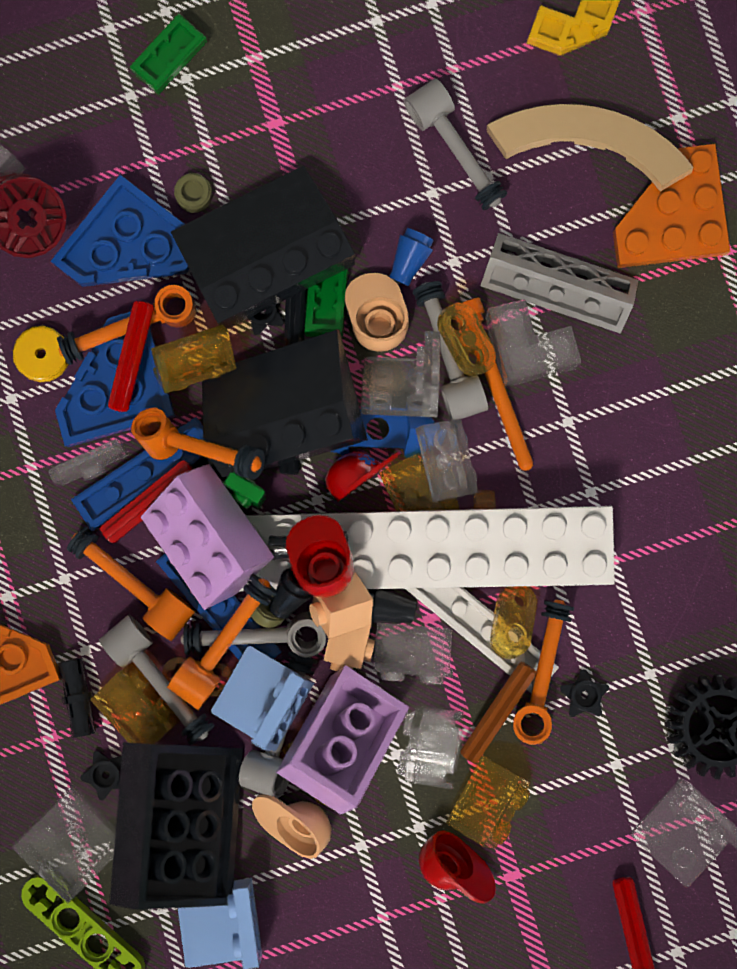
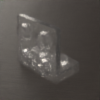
M425 331V345L417 346L416 359L366 357L364 359L361 399L362 414L437 417L440 376V332Z
M377 623L374 672H381V679L404 681L405 674L419 675L418 680L421 683L443 684L444 677L453 678V669L450 667L453 629Z
M681 778L631 831V836L685 887H689L728 844L737 849V827L697 789Z

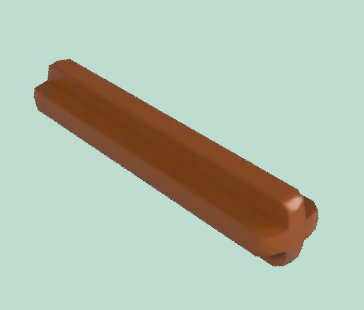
M520 662L462 747L460 753L465 759L472 763L479 761L536 676V670L524 662Z

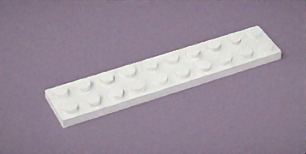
M612 506L245 515L269 549L285 548V546H268L270 535H288L290 530L299 521L307 517L325 515L335 519L342 527V530L347 531V543L354 562V573H357L366 589L615 585ZM289 558L271 560L256 576L265 578L276 589L282 572L292 567Z

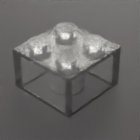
M72 784L15 840L12 849L69 903L113 859L116 827Z

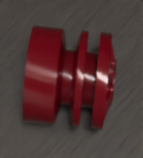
M13 171L0 174V249L14 257L33 258L46 254L58 244L65 231L67 215L61 197L52 186L29 174ZM19 209L28 211L27 215L31 219L27 224L20 221L19 216L16 214Z

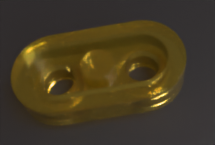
M454 303L443 309L437 320L438 330L458 368L469 376H477L488 372L495 363L496 353L475 311L465 303ZM451 319H455L458 322V330L451 326ZM469 352L475 354V364L469 360Z
M528 586L506 587L497 597L490 643L493 650L502 658L515 659L530 647L537 599L534 592ZM515 596L523 600L524 606H519L515 602ZM509 631L517 635L518 642L510 639Z

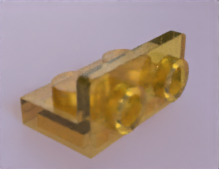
M223 324L151 348L155 363L154 375L165 394L171 391L183 390L189 385L209 378L220 377L224 373L236 369L229 332Z
M430 451L414 454L379 472L396 511L459 510L456 496L451 490L447 489L442 478V466L439 460L432 456Z
M133 662L119 671L90 699L129 743L155 744L180 722L179 718Z
M482 755L446 824L481 846L495 849L498 844L502 845L508 838L512 825L509 823L516 810L520 811L526 804L530 795V791L527 789L531 781L518 776Z

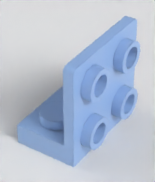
M248 646L211 712L252 737L253 740L251 742L260 748L276 751L314 683L256 648Z
M252 878L234 880L233 894H228L227 906L178 908L184 961L187 968L242 960L243 969L259 968L262 948Z

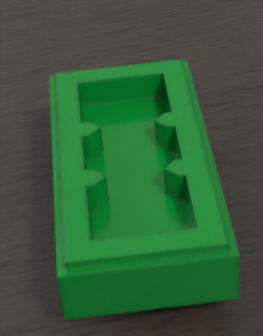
M178 13L131 64V72L159 95L207 43L206 36Z
M348 269L308 288L305 320L306 337H316L334 330H340L341 338H343Z
M231 472L224 482L225 487L231 493L236 503L247 510L250 505L260 510L266 500L263 488L244 477L238 476L235 472Z

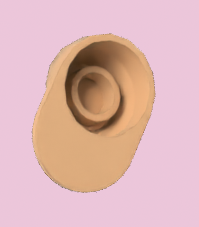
M379 273L363 274L351 281L345 291V304L354 335L358 342L368 350L376 352L389 351L396 348L405 339L409 326L407 307L398 284L392 278Z
M260 794L253 800V813L260 825L271 836L296 854L309 859L316 858L329 843L332 834L330 821L326 813L318 805L305 801L286 805L279 799L265 794Z

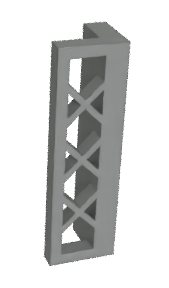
M498 233L480 286L621 334L634 306L638 280ZM503 248L515 252L518 256H513L500 250ZM540 262L550 264L553 268L543 266ZM575 274L586 276L589 280L579 278ZM611 285L627 290V292L623 293L612 289Z

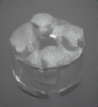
M421 705L416 706L415 712H407L403 735L410 736L408 750L405 749L400 754L398 775H405L407 783L453 790L455 780H449L448 775L453 774V771H457L463 728L455 726L456 719H464V712Z

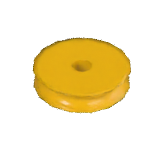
M46 326L31 327L22 332L15 341L13 348V361L18 371L28 379L37 382H48L60 377L68 367V363L58 350L57 337L62 335L55 329ZM45 350V357L39 359L37 356L38 352Z

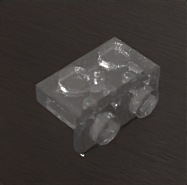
M461 419L426 424L415 428L432 501L459 499L478 493L477 476L472 467L468 451V438L463 430Z

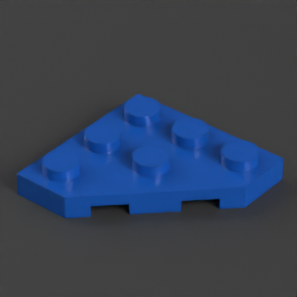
M119 175L53 257L51 262L82 287L187 274L190 269L171 234V231L185 224L123 176Z
M131 312L108 318L103 327L130 317ZM151 326L149 327L131 403L127 412L115 411L108 407L125 335L93 347L91 352L87 353L74 376V382L55 409L64 446L72 447L131 430L134 418L141 411L148 408L161 409L169 419L176 417Z

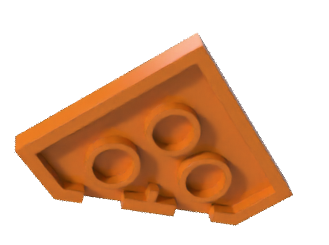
M715 144L678 148L694 167L692 173L662 191H659L652 182L613 231L617 268L726 256L730 253Z
M0 624V705L62 679L48 643Z

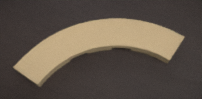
M573 104L539 106L512 113L487 124L488 134L505 159L520 152L551 145V142L570 141L577 145L590 146L601 150L607 148L626 157V161L641 170L655 184L659 191L688 176L694 168L670 141L652 128L618 112L599 107Z

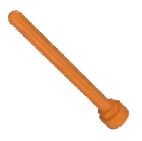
M480 297L470 299L452 308L457 323L461 322L463 328H467L518 466L521 470L528 471L533 467V460L481 324L484 321L482 315L485 312Z

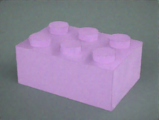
M210 464L178 475L141 516L148 530L157 540L204 610L236 595L248 583L247 581H250L249 578L252 574L256 575L274 558Z
M345 665L330 676L276 773L339 814L357 808L409 707Z

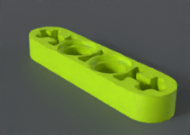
M41 873L25 883L21 897L26 908L94 969H121L120 964L114 959L109 966L104 962L111 956L115 948L120 950L115 958L121 964L125 965L130 961L134 964L133 969H145L143 957L53 876ZM43 884L46 885L48 890L45 895L53 903L58 897L63 900L53 910L52 914L47 909L53 904L46 898L37 901L33 897L36 893L35 888L32 887L33 885L37 888ZM72 908L78 913V926L66 928L60 923L59 914L62 909ZM92 934L105 936L108 941L107 951L102 954L92 952L88 947L89 936Z

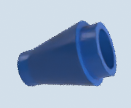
M407 228L404 235L399 236L394 263L389 277L409 287L416 273L433 252L431 245L434 240L418 231Z

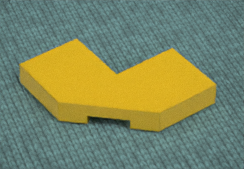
M581 0L575 17L540 5L527 44L561 56L606 36L620 0Z

